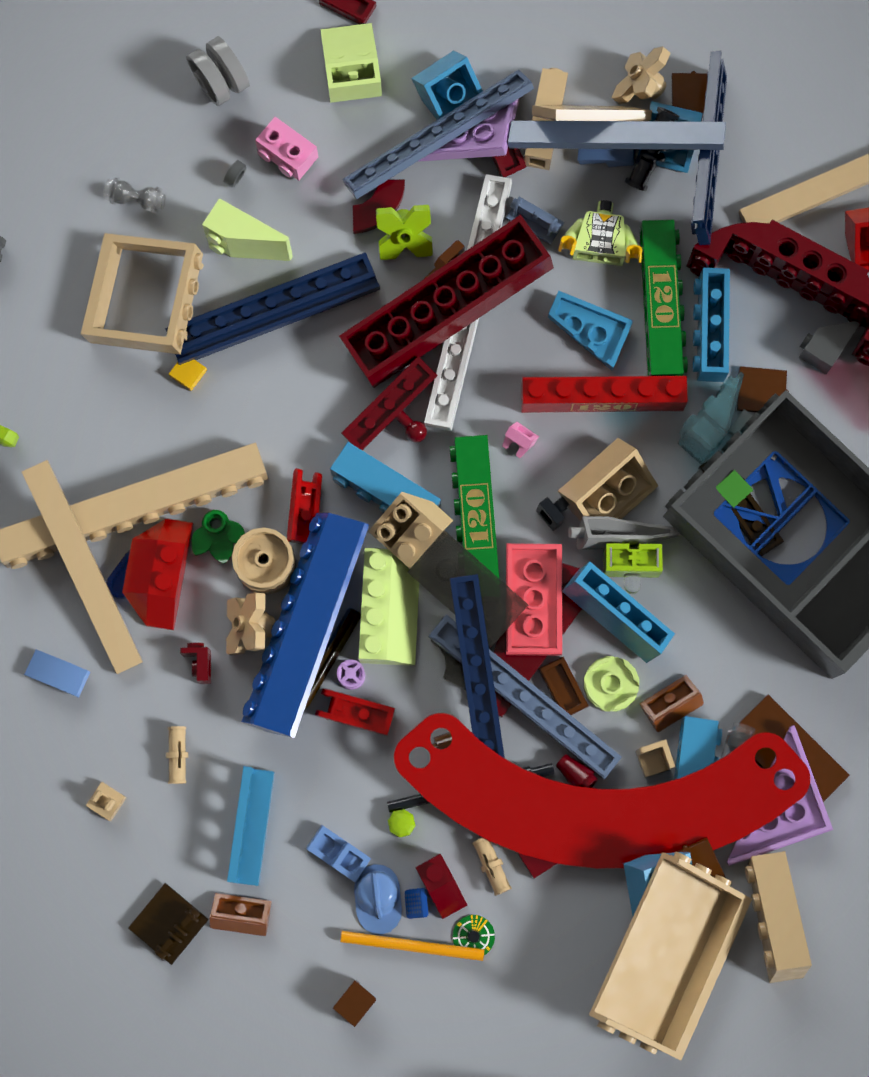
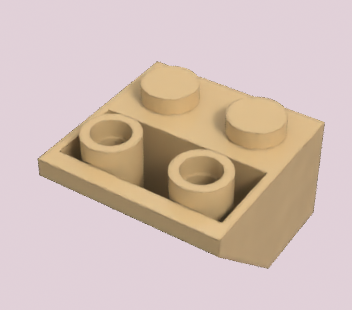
M401 492L368 532L410 569L453 520L432 501Z

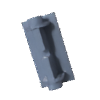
M520 196L518 199L515 198L510 206L511 210L505 218L512 221L521 215L534 234L549 244H552L565 223Z

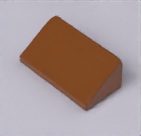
M685 675L642 701L639 705L654 729L660 732L701 707L704 701L701 692Z
M215 893L209 917L210 928L266 936L272 901Z

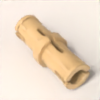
M168 727L169 752H166V758H169L168 784H185L186 758H188V752H186V727Z
M485 838L472 842L483 865L481 867L482 873L486 872L494 895L497 896L512 889L501 866L503 861L501 858L498 859L492 843Z

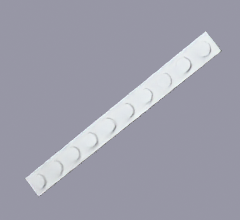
M485 175L467 250L502 227L512 186L511 178ZM479 318L444 341L436 372L438 376L434 380L424 421L425 426L452 431Z

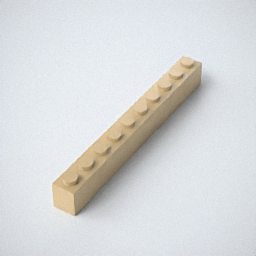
M255 442L70 505L86 541L97 542L107 537L106 534L115 531L117 533L130 531L135 524L141 522L150 524L160 519L159 516L168 513L170 515L180 514L186 510L185 507L194 504L196 506L206 505L212 501V498L217 496L230 497L238 493V489L247 486L250 489L259 487L264 484V480H267L268 476ZM42 515L0 529V560L7 568H22L28 564L27 561L36 558L38 560L48 559L54 556V552L58 551Z

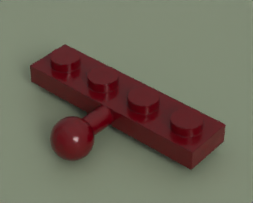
M418 356L341 434L351 444L363 451L396 419L405 428L406 437L410 441L421 442L427 435L426 426L420 421H413L403 410L438 375Z

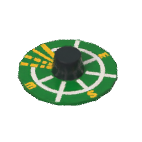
M469 915L457 922L453 929L452 939L455 946L485 949L484 955H486L494 945L495 932L493 926L484 917Z

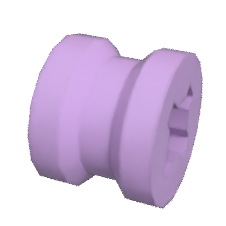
M352 659L345 660L337 669V678L342 687L354 690L361 687L364 683L365 671L358 661Z

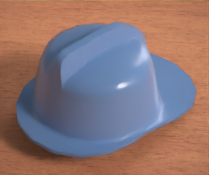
M377 864L365 867L354 885L356 913L359 923L365 930L372 934L382 935L391 932L401 919L400 885L396 874L390 868Z

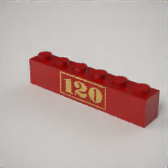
M687 376L523 377L521 384L522 413L684 411L688 403Z

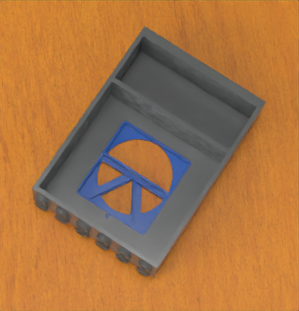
M785 390L780 396L775 393L758 411L761 415L756 412L740 429L742 435L737 431L721 449L724 452L723 454L718 450L708 460L707 464L702 468L705 471L704 473L698 470L683 487L686 491L683 492L680 489L665 505L668 510L663 517L814 663L833 679L845 674L869 649V468ZM774 454L777 456L775 461L771 459ZM734 470L750 486L766 479L778 516L740 506L733 508L718 492L716 486ZM779 478L790 479L805 487V490L788 507L783 497ZM815 496L824 511L826 519V535L818 552L810 559L797 564H779L759 555L760 549L764 548L774 538V535L777 532L779 533ZM731 509H736L742 519L758 520L762 524H765L760 516L766 517L771 525L750 545L742 535L739 520ZM772 527L775 529L773 533L770 531ZM759 541L761 545L757 548L755 544Z

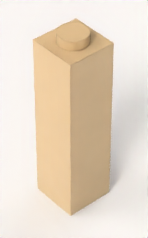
M542 68L535 105H562L568 73L558 68ZM535 116L532 117V121H556ZM526 148L524 158L526 166L550 170L554 148Z

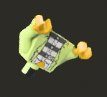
M608 200L598 202L597 212L587 211L584 218L577 219L567 230L565 236L561 238L558 248L559 252L562 249L570 250L573 260L623 266L624 259L626 263L630 262V258L638 259V263L642 261V247L638 246L630 226L624 224V217L613 214L614 203Z

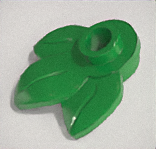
M211 510L204 515L202 526L193 533L192 551L195 556L210 551L217 561L225 564L232 556L233 544L237 543L240 537L245 534V531L239 523L230 521L224 512ZM214 520L221 521L220 527L216 529L211 527V523Z

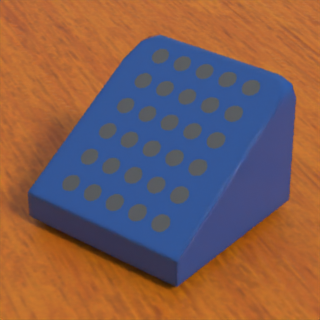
M425 888L406 890L404 894L407 918L413 919L429 916L427 890Z

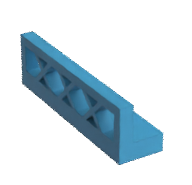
M243 766L227 882L259 886L274 771L258 770Z

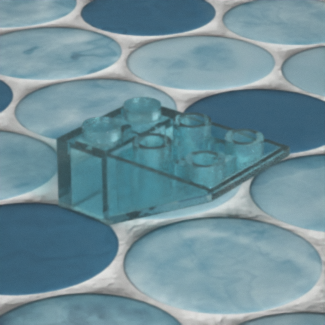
M742 372L735 378L730 375L720 386L721 389L717 392V397L712 394L702 404V409L697 413L698 416L692 414L679 432L682 436L678 444L701 465L720 447L729 432L744 376Z

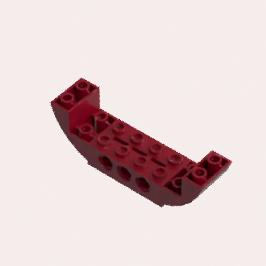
M773 219L770 223L747 222L726 226L711 233L710 245H699V243L694 245L686 267L690 268V271L696 276H700L703 268H716L723 254L726 253L734 262L744 263L752 267L755 273L762 276L767 275L775 279L776 283L781 287L791 288L799 292L800 296L804 299L822 304L828 312L839 313L846 317L849 322L857 321L860 323L859 326H863L866 329L851 355L857 357L861 364L869 366V277L867 275L869 270Z

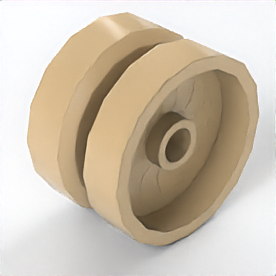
M265 527L252 529L242 535L234 546L232 553L233 568L242 584L252 592L265 593V595L273 594L284 589L290 583L291 574L296 569L295 555L286 537L278 531ZM266 558L269 559L266 564L259 563L261 559L264 561Z

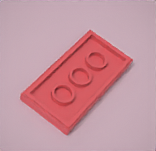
M506 543V655L562 656V544Z

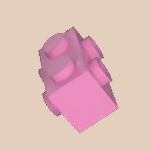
M277 117L272 119L255 140L257 153L263 160L274 162L285 176L289 178L293 176L298 181L318 159L317 146Z

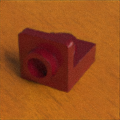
M508 145L506 156H492L500 177H507L527 167L519 148H509Z
M187 643V647L180 648V654L183 657H197V660L192 661V677H197L199 684H211V650L208 647H204V643Z

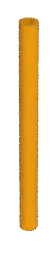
M342 931L340 940L342 943L483 961L485 950Z

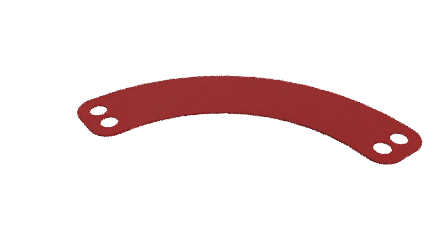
M435 713L426 717L399 741L394 752L395 767L400 775L428 802L456 823L490 842L526 856L557 864L595 869L624 868V863L650 854H662V852L674 853L683 849V845L689 846L706 837L712 849L716 850L742 839L773 821L802 799L810 786V772L806 764L783 738L769 732L757 733L751 736L728 755L689 775L652 786L630 789H597L573 786L527 771L497 754L481 742L459 719L447 713ZM444 728L450 732L452 741L447 748L438 749L432 745L430 737L434 730ZM423 747L430 753L428 765L417 768L410 763L409 754L414 748ZM761 748H770L776 754V761L770 768H761L755 762V755ZM781 769H788L795 776L793 786L786 790L779 789L774 783V776Z

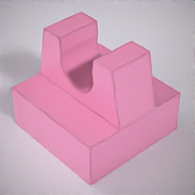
M516 422L507 430L502 447L507 449L512 443H516L519 446L516 456L521 458L534 446L539 436L519 422Z

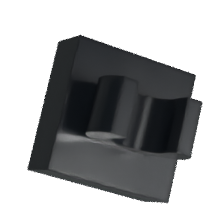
M563 496L555 503H552L546 497L539 503L536 512L554 531L562 525L565 519L562 513L568 509L567 507L570 504Z

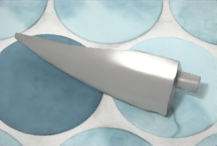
M582 516L579 527H569L568 529L569 538H577L576 545L579 550L604 549L606 543H623L634 546L681 536L671 526L634 522L609 516Z

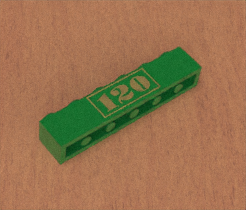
M643 220L639 229L640 247H642L641 270L648 376H683L688 371L687 357H683L682 347L686 346V332L681 331V321H684L685 311L684 305L679 304V296L683 294L682 279L678 280L677 270H681V255L676 254V245L680 243L679 229H675L674 220Z
M488 435L455 437L454 446H449L450 462H456V472L451 474L452 488L458 489L459 498L454 499L455 516L460 515L461 526H456L457 542H462L463 553H458L459 569H464L465 576L478 574L482 603L500 602L501 592Z

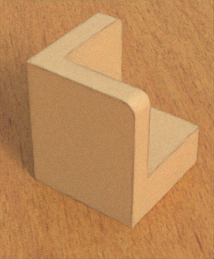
M666 739L641 747L635 751L644 778L675 767Z

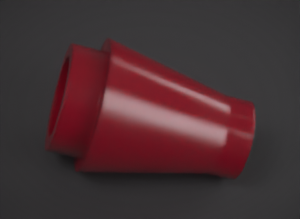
M567 754L556 764V767L570 785L592 788L598 781V778L594 776V771L575 761Z

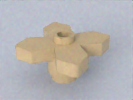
M662 46L654 48L647 56L641 52L631 54L624 67L628 72V76L616 86L612 99L618 104L629 102L634 95L638 96L641 100L646 98L656 99L661 96L666 88V82L659 71L666 65L671 53Z
M254 592L247 594L246 598L235 597L227 600V617L232 622V629L226 638V653L228 655L245 654L246 650L258 651L265 648V639L272 636L271 630L275 623L274 617L264 612L265 593Z

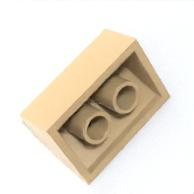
M617 438L560 488L558 492L570 504L568 506L569 510L580 521L582 516H609L622 519L658 487V484L637 449Z

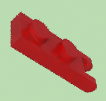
M295 468L292 479L287 540L288 542L304 544L310 533L309 524L313 517L316 516V513H319L322 474L315 472L312 482L302 480V469Z
M322 688L321 694L331 697L327 712L316 710L315 716L388 736L395 708Z

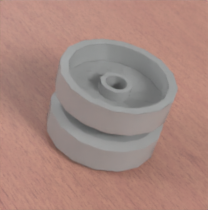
M217 36L206 43L207 54L197 49L186 56V59L204 92L215 105L220 106L230 99V90L240 93L248 88L250 84L242 65L233 51L221 37Z

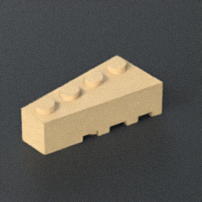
M786 852L751 856L748 866H745V875L748 884H752V906L754 912H757L758 934L760 940H762L769 983L804 978L812 964Z

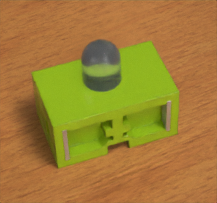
M606 543L603 549V573L608 577H624V588L630 594L639 592L641 577L659 578L663 572L662 544H639L636 549H629V544Z

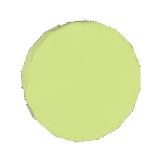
M606 656L597 659L589 666L584 676L583 689L587 699L594 707L604 712H617L626 709L635 700L639 691V677L636 669L627 660Z

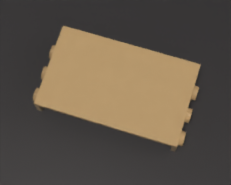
M662 852L589 1016L599 1020L598 1027L614 1034L615 1029L619 1030L620 1034L618 1037L634 1045L637 1039L642 1041L639 1047L655 1055L657 1050H660L682 1060L752 898L730 887L732 881L717 874L715 878L710 875L712 870L698 863L695 866L691 865V858L679 852H675L674 856Z

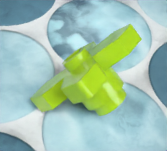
M415 205L410 211L407 209L395 211L392 207L376 209L377 228L386 233L379 240L381 260L396 259L405 247L416 257L433 255L432 237L423 232L431 224L429 205Z

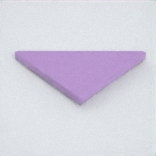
M520 98L418 162L506 156L511 121H515Z
M795 725L789 727L784 740L808 767L810 772L809 789L802 799L773 821L737 840L727 859L728 866L750 859L751 856L762 855L833 830ZM775 756V759H774V761H773V763H772L771 766L774 765V763H775V761H776V756ZM781 769L774 776L776 787L782 790L791 788L795 782L793 772L788 769Z

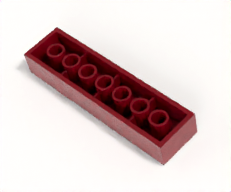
M519 215L339 335V337L372 387L375 388L411 364L418 356H423L552 270L554 267L551 256L524 218Z

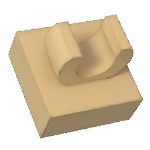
M101 782L86 806L108 821H112L127 797Z

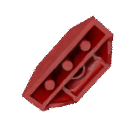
M164 519L132 539L122 593L147 627L174 631L194 525L192 522Z

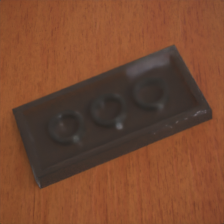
M445 530L408 571L415 580L453 614H455L450 578L478 574L487 640L490 647L498 641L529 606Z

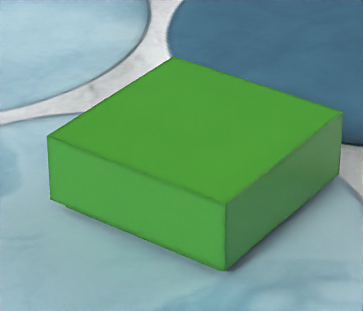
M735 470L716 486L717 491L733 508L753 491L751 486Z

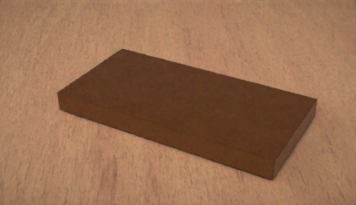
M769 694L766 695L728 735L732 738L736 732H743L750 738L757 733L769 732L784 739L789 727L795 725L822 801L824 802L850 775ZM761 748L755 755V762L761 768H770L776 754L770 748Z

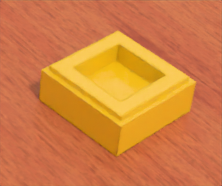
M196 360L181 365L177 362L169 372V376L192 391L206 373L207 368Z

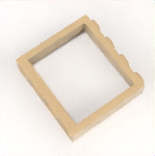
M104 233L81 335L93 344L181 355L184 340L187 341L186 328L188 320L190 321L193 316V297L199 289V271L204 266L201 250L195 243ZM122 250L184 257L166 337L104 329Z

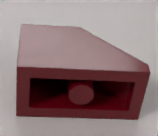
M441 853L415 867L442 919L468 906Z

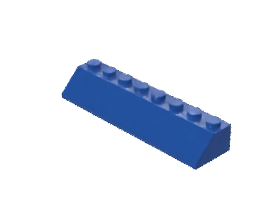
M316 513V516L311 520L309 524L310 533L307 541L300 549L301 558L297 568L291 574V585L288 594L284 596L281 602L282 610L279 619L272 627V638L269 646L263 652V663L259 673L253 680V691L250 699L243 707V719L241 722L272 734L295 737L369 524L332 513Z

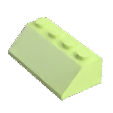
M365 548L359 641L360 663L415 666L421 558L409 569L388 549Z

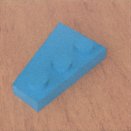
M558 291L548 314V318L613 371L633 320L561 291Z

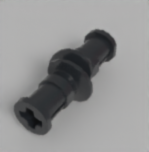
M658 107L655 121L675 122L680 116L670 110ZM642 149L635 160L636 164L630 177H627L625 182L636 189L647 191L648 186L646 184L652 171L655 170L657 161H666L667 157L662 151H668V149Z

